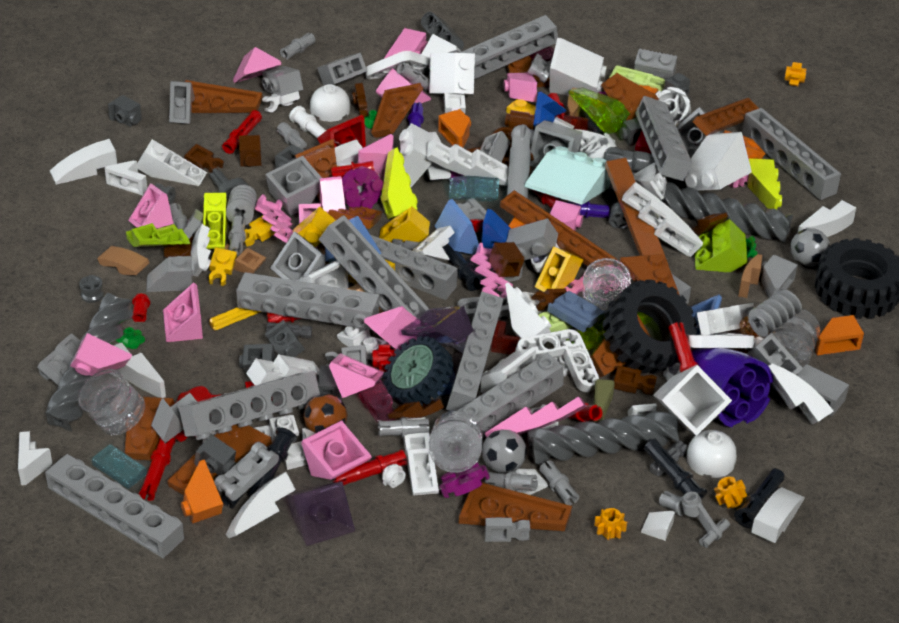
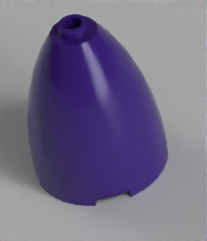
M699 348L692 350L694 361L732 400L723 409L731 415L721 411L715 418L728 427H733V425L742 421L747 424L756 420L770 401V398L767 396L770 390V383L774 382L769 366L748 354L732 349Z

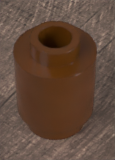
M511 110L510 114H506L505 126L514 129V127L524 124L533 130L535 115H530L529 112Z

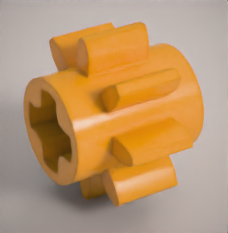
M793 62L792 67H786L784 81H789L791 86H799V83L805 82L806 68H801L802 63Z
M725 477L714 488L718 504L722 505L725 503L727 508L740 506L744 498L747 497L742 479L736 482L734 477Z
M615 508L602 509L600 516H595L594 526L598 527L597 535L602 534L607 540L615 537L620 539L621 531L626 532L627 522L624 521L625 514Z

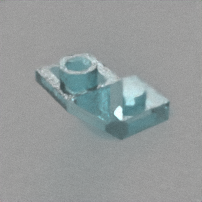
M479 176L450 177L449 199L474 198L478 201L498 200V178Z

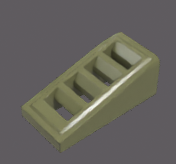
M597 379L595 381L593 405L600 406L603 412L599 420L593 421L595 423L604 420L613 399L615 382L612 380Z

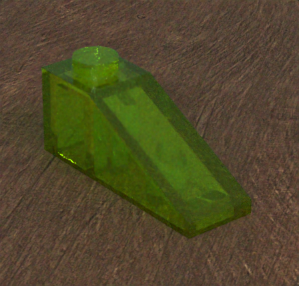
M584 87L572 89L568 92L604 133L609 134L619 131L623 121H626L630 115L624 104L612 97Z

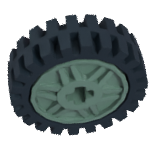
M419 336L417 340L414 338L410 339L409 345L406 342L403 343L401 350L397 348L394 351L396 356H391L388 360L391 364H386L384 368L387 371L383 373L385 390L400 404L418 401L421 406H423V402L426 405L429 404L431 397L436 399L439 396L437 392L444 391L445 387L443 384L449 383L450 379L447 376H451L453 373L451 369L453 362L449 352L435 339L429 336L424 338Z

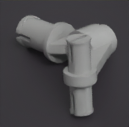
M664 491V494L662 493L660 496L659 504L662 507L676 511L679 516L698 517L707 531L699 540L700 545L705 546V548H708L714 540L718 541L722 537V533L730 527L729 521L727 519L724 520V518L715 525L696 492H688L680 497L669 491Z

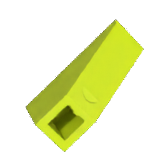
M398 147L388 152L381 201L388 219L397 217L411 206L417 210L418 204L416 195L412 193L410 187V176L405 172L404 157L399 152Z
M749 158L752 173L748 176L747 187L768 209H778V207L782 206V195H779L780 181H777L778 168H775L774 160Z
M204 193L203 224L210 228L207 235L210 237L207 249H215V247L225 249L228 221L226 216V193Z

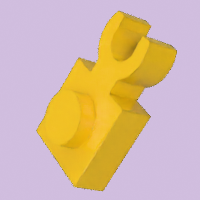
M263 216L249 223L250 229H245L247 238L244 241L245 246L253 245L257 239L263 242L276 233L270 229L273 224L264 220Z
M215 247L209 265L210 271H212L209 274V284H213L216 278L221 279V286L226 284V274L232 275L237 252Z

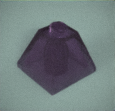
M462 305L429 309L404 327L401 333L402 335L416 338L419 336L423 338L429 336L439 343H453L457 345L466 341V337L474 330L465 307Z
M342 481L308 488L287 495L293 520L306 546L355 532Z

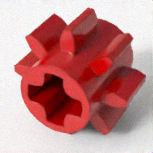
M390 344L378 345V350H372L373 368H379L384 373L387 372L384 368L386 364H391L388 360L391 356H396L394 353L396 349H390Z

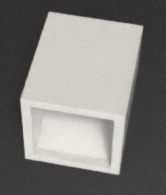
M557 38L550 66L549 92L569 95L572 88L580 89V97L593 98L595 93L602 92L603 87L601 84L603 81H601V77L605 78L607 66H603L604 57L562 38Z
M742 132L707 135L692 156L691 172L684 179L687 187L696 190H719L752 173Z
M698 365L671 377L653 395L672 415L677 417L678 421L688 431L696 436L732 401Z

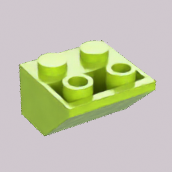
M730 219L699 236L703 245L695 252L696 270L733 272L747 263L746 234Z

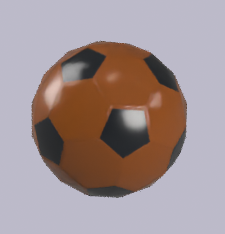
M320 394L313 397L304 410L305 425L314 433H318L340 421L346 424L348 417L346 406L342 400L331 394Z

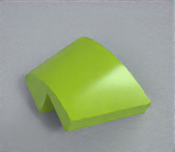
M151 223L126 232L127 240L134 247L190 244L189 238L182 228L178 229L175 224L156 229L154 224Z

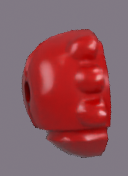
M469 219L472 222L475 233L483 232L484 219Z

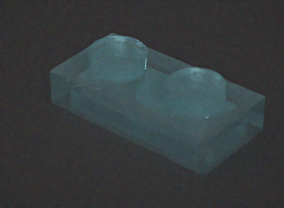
M111 444L92 458V463L96 468L128 489L147 475L146 467Z

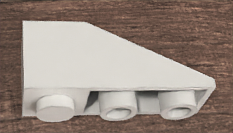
M153 139L137 163L138 169L150 177L196 186L201 184L207 174L206 171Z
M655 162L634 174V179L639 185L651 192L659 200L664 198L667 183L666 177L668 176L660 174Z
M507 282L505 286L511 324L518 340L524 337L551 333L549 328L552 326L545 316L540 318L534 304L531 301L527 303L524 300L525 296L518 287L513 288Z

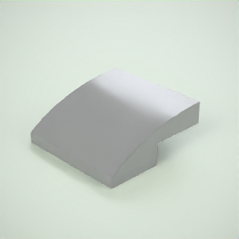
M71 333L57 345L53 352L39 363L37 368L58 385L61 377L68 370L72 356L79 348L80 340Z

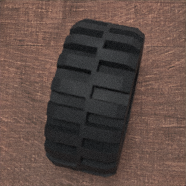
M853 238L852 240H841L839 243L835 242L826 248L820 257L815 279L817 295L821 297V301L825 305H830V309L835 312L839 310L844 316L854 315L857 319H861L862 316H866L867 319H873L875 315H878V317L884 316L887 312L889 313L895 309V306L899 303V256L894 255V251L890 248H885L883 244H876L868 239L863 241L860 238ZM853 276L862 277L868 280L858 279Z
M639 280L627 286L608 304V308L604 313L605 320H603V330H606L604 336L606 342L609 341L610 343L609 348L612 353L615 352L619 356L617 359L620 362H626L628 364L627 367L631 369L638 368L641 370V373L647 374L650 372L656 374L679 361L669 326L677 322L679 326V323L682 322L686 335H697V329H694L697 324L695 317H692L693 310L691 306L686 304L687 300L683 295L677 294L678 290L673 287L669 288L666 283L660 281L656 283L655 280ZM637 312L648 315L657 323L662 334V341L655 340L644 332L639 324Z

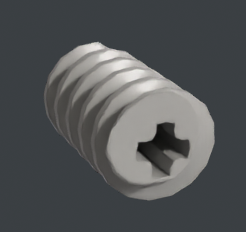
M238 185L231 190L226 208V216L231 223L232 218L235 216H242V219L245 218V225L252 221L257 194L251 186Z
M781 289L756 308L750 310L748 314L749 323L757 335L765 337L768 335V332H773L782 323H786L795 314H799L802 310V305L795 294L789 290Z

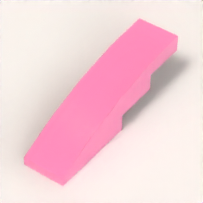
M577 397L560 409L554 402L549 403L535 413H532L530 408L525 407L485 432V435L488 437L494 431L501 429L511 430L517 434L527 433V431L532 429L544 428L564 420L587 406L582 398Z

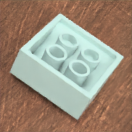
M558 146L546 153L525 182V187L583 205L610 187V178L605 168V159L591 158L586 153H574L568 151L566 147Z

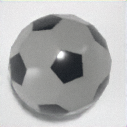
M806 228L799 231L792 239L790 246L791 254L800 265L815 267L819 265L820 257L823 251L830 246V242L822 231L815 228Z
M507 429L494 431L483 443V459L486 465L494 472H515L526 459V445L522 437L514 431Z

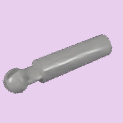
M518 125L511 132L512 147L510 148L507 195L515 190L528 199V188L525 187V182L529 178L530 140L532 134L531 130L525 125Z

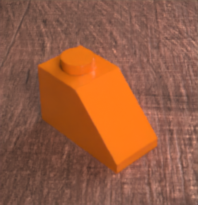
M461 109L439 115L438 131L452 146L457 144L464 148L471 127L469 116L465 115Z
M854 315L836 317L829 321L818 338L816 355L859 350L861 348L864 333Z
M205 460L199 461L184 491L183 502H181L183 514L185 517H190L192 524L222 514L223 502Z

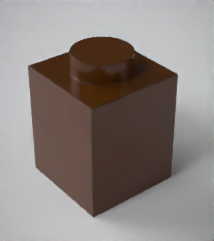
M260 135L239 136L240 166H262Z
M514 242L494 243L488 261L498 277H516L520 274L525 258Z

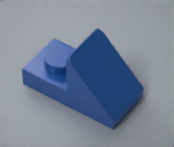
M540 91L537 96L533 125L536 127L544 120L553 123L555 116L566 112V109Z
M487 209L482 233L483 248L489 249L493 248L494 243L506 242L509 229H511L492 209Z

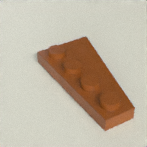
M185 80V82L192 83L195 100L192 102L191 113H251L253 110L258 111L263 99L261 92Z
M238 424L232 425L231 431L214 435L236 450V463L251 451L252 446L256 442H261L266 447L272 444L270 436L249 425L238 427ZM195 454L167 481L170 488L184 495V491L197 467L194 464ZM210 472L213 481H215L214 477L218 474Z
M482 483L480 487L469 492L459 515V524L485 526L486 518L500 517L512 518V523L520 520H529L530 529L565 531L572 513V506Z

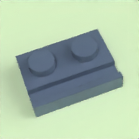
M571 291L555 299L553 304L549 303L547 310L582 332H585L587 327L591 328L603 320L605 313L604 310Z

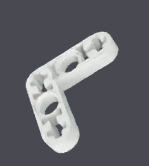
M402 51L366 66V78L370 80L387 76L392 68L397 70L399 64L403 62L413 69H419L422 71V74L430 73V57L412 51Z
M567 329L524 337L518 341L515 352L524 350L523 347H526V349L533 347L536 349L535 360L546 353H549L552 357L563 355L577 388L583 392L594 390L595 381L599 377L582 337L577 331ZM543 342H551L554 348H545ZM580 357L583 359L584 364H576L572 358Z
M737 333L687 335L689 345L693 348H754L753 335Z

